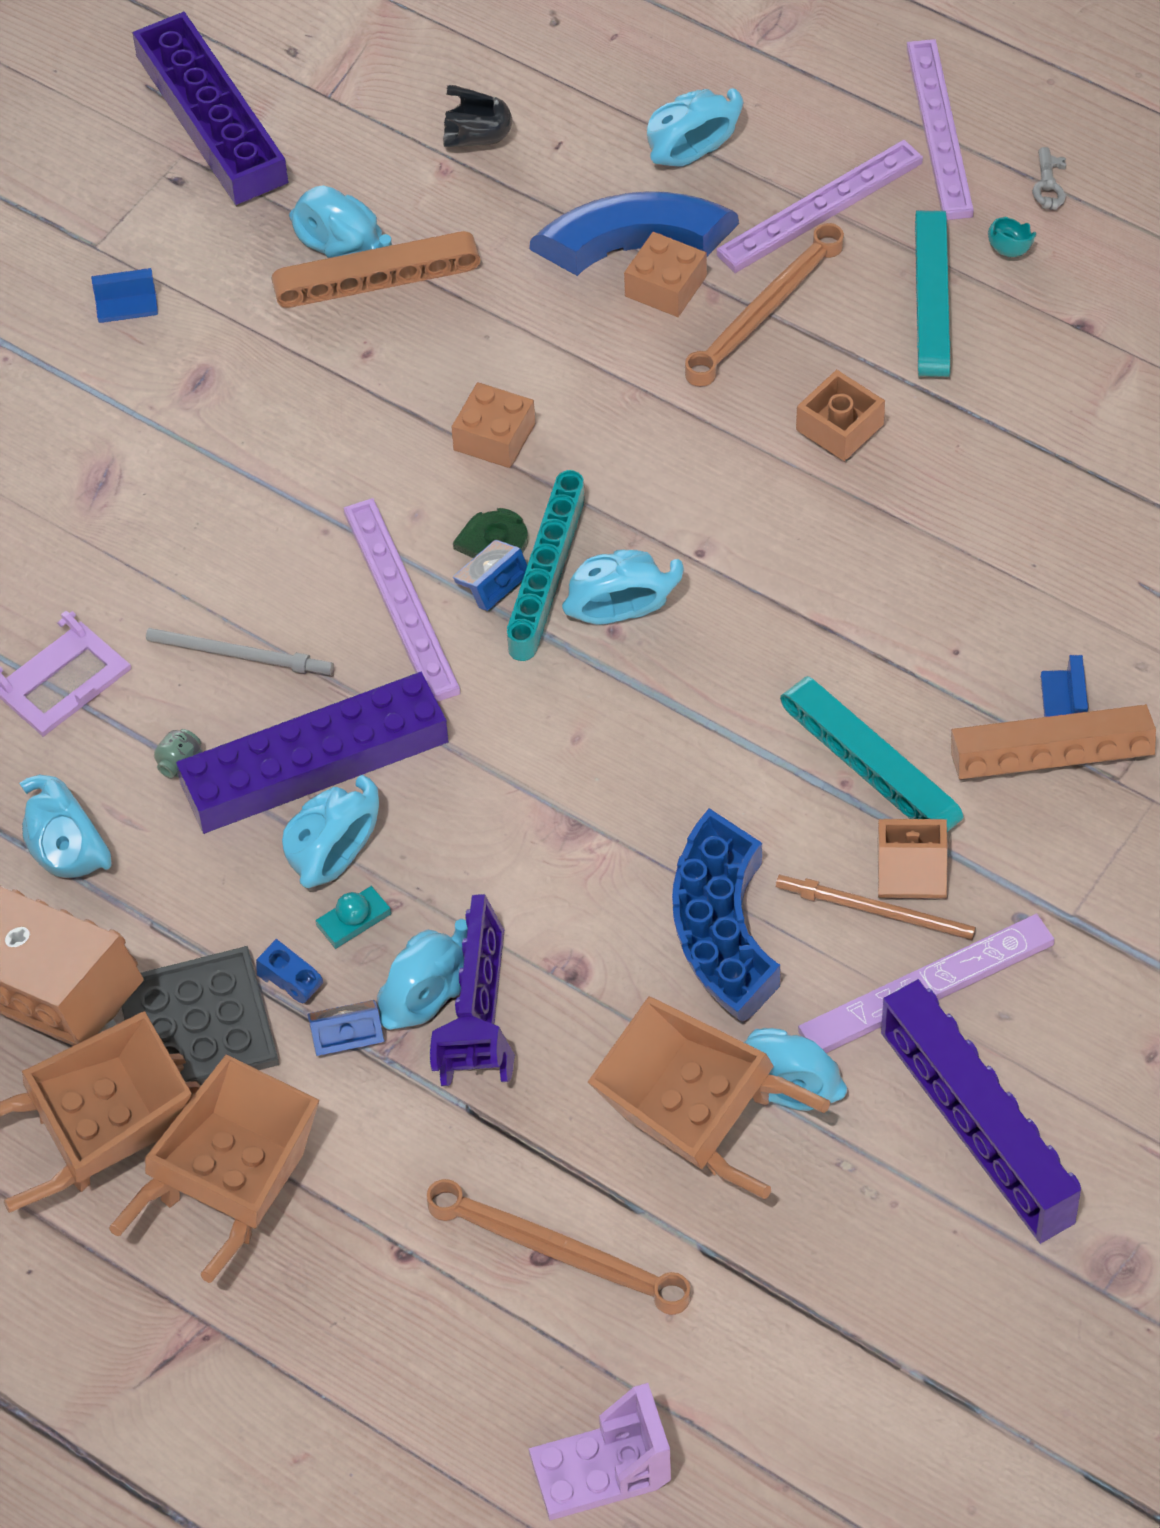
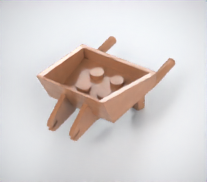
M650 996L645 1000L588 1080V1083L629 1123L700 1169H703L706 1165L714 1176L717 1174L763 1199L769 1196L771 1186L730 1166L715 1151L753 1097L756 1103L768 1105L769 1093H783L822 1113H825L830 1106L828 1099L782 1077L769 1075L774 1066L766 1053Z
M145 1011L23 1070V1085L27 1093L18 1094L0 1101V1117L13 1111L26 1112L37 1110L40 1123L45 1124L66 1163V1166L51 1180L5 1199L4 1204L9 1213L60 1192L72 1184L82 1192L90 1185V1176L157 1142L200 1088L198 1082H185L180 1074L184 1069L182 1064L186 1063L183 1055L168 1053Z
M225 1055L145 1157V1174L153 1179L141 1188L109 1226V1230L115 1236H121L149 1201L161 1196V1201L170 1208L180 1201V1192L234 1218L235 1221L229 1239L200 1274L204 1281L211 1283L243 1243L249 1244L252 1228H257L303 1157L319 1099L231 1056Z

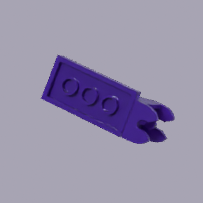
M472 895L470 909H467L465 914L468 932L467 938H464L462 941L464 966L459 969L461 992L460 997H457L455 1001V1011L458 1018L433 1030L431 1036L430 1065L432 1071L440 1070L441 1086H450L454 1070L500 1067L501 1082H510L513 1074L515 1054L500 1027L494 1025L505 930L486 895Z

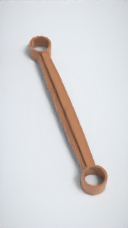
M824 223L816 227L813 244L774 279L706 351H696L688 355L685 361L686 380L690 384L700 387L711 384L716 377V365L753 332L824 257L832 258L842 252L843 230L838 225L832 223ZM828 237L837 241L834 243H824L820 239ZM697 365H704L710 369L706 372H696L691 368Z
M441 1179L435 1181L428 1188V1210L438 1220L448 1221L457 1216L499 1236L553 1259L654 1297L656 1307L665 1314H679L689 1305L690 1284L679 1273L669 1272L658 1277L563 1234L463 1197L461 1187L452 1180ZM440 1193H451L457 1197L456 1203L449 1207H439L432 1200ZM666 1286H677L684 1291L685 1295L680 1300L667 1301L659 1293Z

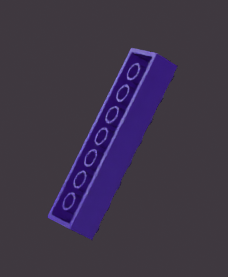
M185 11L132 32L136 57L235 205L289 183L285 157Z
M421 671L176 762L180 785L202 833L205 834L449 743L447 721Z
M917 979L884 997L881 1034L1039 1244L1076 1223L1081 1185L1077 1177L1072 1172L1067 1173L1060 1164V1158L1056 1150L1051 1145L1047 1146L1040 1138L1039 1130L1033 1120L1030 1118L1026 1119L1020 1112L1018 1102L1013 1094L1010 1092L1006 1093L1000 1086L996 1072L991 1066L984 1065L973 1042L969 1039H964L953 1016L949 1013H944L933 990L930 988L926 989L921 981Z

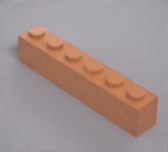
M1147 704L951 729V756L959 779L1155 755L1156 727Z

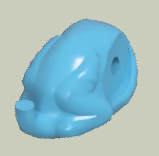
M734 88L730 89L727 92V98L730 101H727L724 96L715 95L709 89L695 90L679 95L675 98L674 102L667 103L653 112L647 126V140L652 150L650 153L652 162L660 165L682 167L693 163L708 152L717 150L734 133L735 124L744 103L740 92Z
M322 185L309 189L298 199L295 208L289 214L293 229L299 240L307 247L325 254L328 258L392 245L391 236L387 234L382 235V230L377 225V217L369 207L353 196H345L332 187Z
M616 550L613 554L593 556L588 558L570 579L568 597L563 602L562 609L568 616L595 625L611 624L629 618H641L665 605L667 595L682 579L683 563L679 559H674L670 562V571L663 573L655 564L652 556L644 551Z
M39 774L26 778L19 783L26 794L36 789L42 790L38 795L31 797L27 801L22 823L23 840L30 854L39 865L50 874L63 878L85 876L99 868L110 869L112 866L111 853L106 843L63 781L54 776Z
M360 775L356 780L355 785L363 790V794L357 791L347 793L344 789L332 787L321 792L302 806V810L288 822L283 831V851L289 865L301 876L299 881L303 887H315L338 878L351 864L374 831L379 810L378 787L370 778Z
M459 919L455 922V931L452 937L430 929L413 936L407 942L406 947L397 955L391 965L387 982L380 988L377 994L380 1022L384 1028L393 1030L424 1024L432 1019L450 998L459 996L461 992L459 969L464 966L462 941L464 938H467L468 932L466 920Z
M776 1028L755 1029L744 1042L767 1054L774 1066L769 1075L779 1076L828 1099L830 1104L842 1100L847 1094V1086L840 1076L838 1064L816 1042L799 1035H788L785 1030ZM769 1093V1102L795 1110H813V1108L783 1093Z

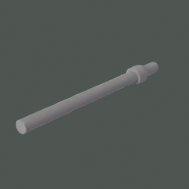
M148 628L146 633L147 641L292 668L293 672L303 674L310 671L332 675L334 663L311 659L310 655L297 652L295 655L152 628Z

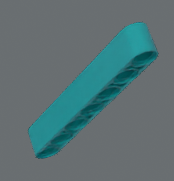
M916 210L915 253L918 377H949L950 334L946 211Z
M574 470L563 471L556 477L507 626L508 652L513 659L518 661L530 660L537 652L584 506V479L579 472Z
M809 676L804 677L780 696L784 709L796 721L909 819H947V832L963 820L964 816L960 806L948 794L813 678Z

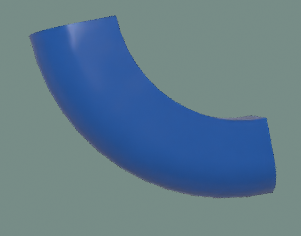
M652 191L624 193L591 201L561 215L531 238L529 248L536 254L578 276L593 263L607 257V252L623 248V251L641 249L652 232L707 252L708 257L739 225V218L736 212L720 204L686 194Z
M709 808L694 826L687 838L683 853L678 859L672 892L673 917L684 955L697 979L726 1011L739 1021H745L752 1017L780 987V964L769 957L754 940L753 936L749 935L744 923L741 907L748 884L762 865V842Z

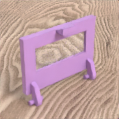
M67 611L61 614L62 619L57 622L60 627L66 624L71 628L64 635L7 678L1 674L3 669L0 667V699L42 737L131 670V665L86 625L82 622L78 623L74 619L76 614L73 611L70 613Z

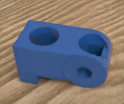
M275 939L256 959L258 977L265 982L270 980L280 989L285 990L294 1000L302 1004L306 1003L323 984V979L317 970L278 939Z

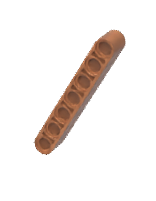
M461 231L283 267L272 274L271 280L278 304L281 307L291 308L468 272L477 268L481 259L473 235L470 232Z

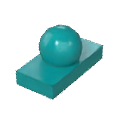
M371 885L360 893L348 892L343 894L338 899L336 908L316 919V926L336 949L390 916L391 909Z

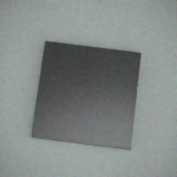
M248 946L141 972L144 981L121 1006L124 1020L145 1011L168 1053L183 1055L186 1063L182 1064L184 1069L180 1074L185 1082L195 1081L202 1085L225 1055L231 1056L257 1070L279 1065Z

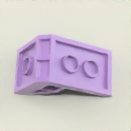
M648 1383L633 1387L599 1415V1429L529 1448V1455L549 1521L656 1491L671 1480L670 1447Z

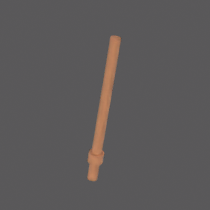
M779 874L776 881L777 888L799 893L801 898L814 901L815 898L970 940H973L976 927L821 886L819 881L806 878L803 881Z

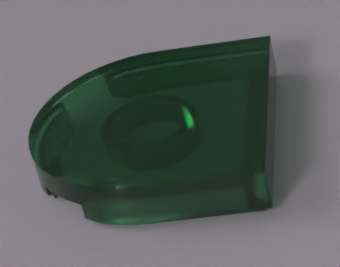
M497 508V511L483 514L479 512L468 521L453 541V549L471 558H475L494 540H499L520 548L523 553L528 544V531L522 517L509 509Z

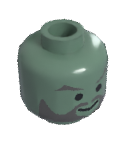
M186 729L171 730L167 733L154 750V758L158 764L157 769L168 778H173L174 776L179 778L176 762L203 752L200 739Z

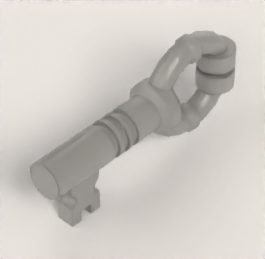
M1042 147L1038 151L1041 180L1034 185L1032 194L1036 201L1042 205V208L1057 210L1065 202L1066 194L1062 187L1056 183L1052 167L1065 170L1066 158H1056L1051 155L1048 147ZM1041 189L1044 191L1054 190L1057 193V198L1043 197Z

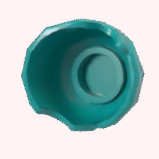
M1008 217L995 219L988 229V239L991 246L997 253L1010 258L1024 255L1031 248L1037 234L1036 232L1031 234L1029 223L1020 224L1015 219Z

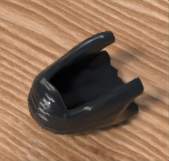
M447 85L446 95L458 96L461 103L445 113L444 147L491 145L500 142L508 135L513 121L510 109L503 100L460 86Z

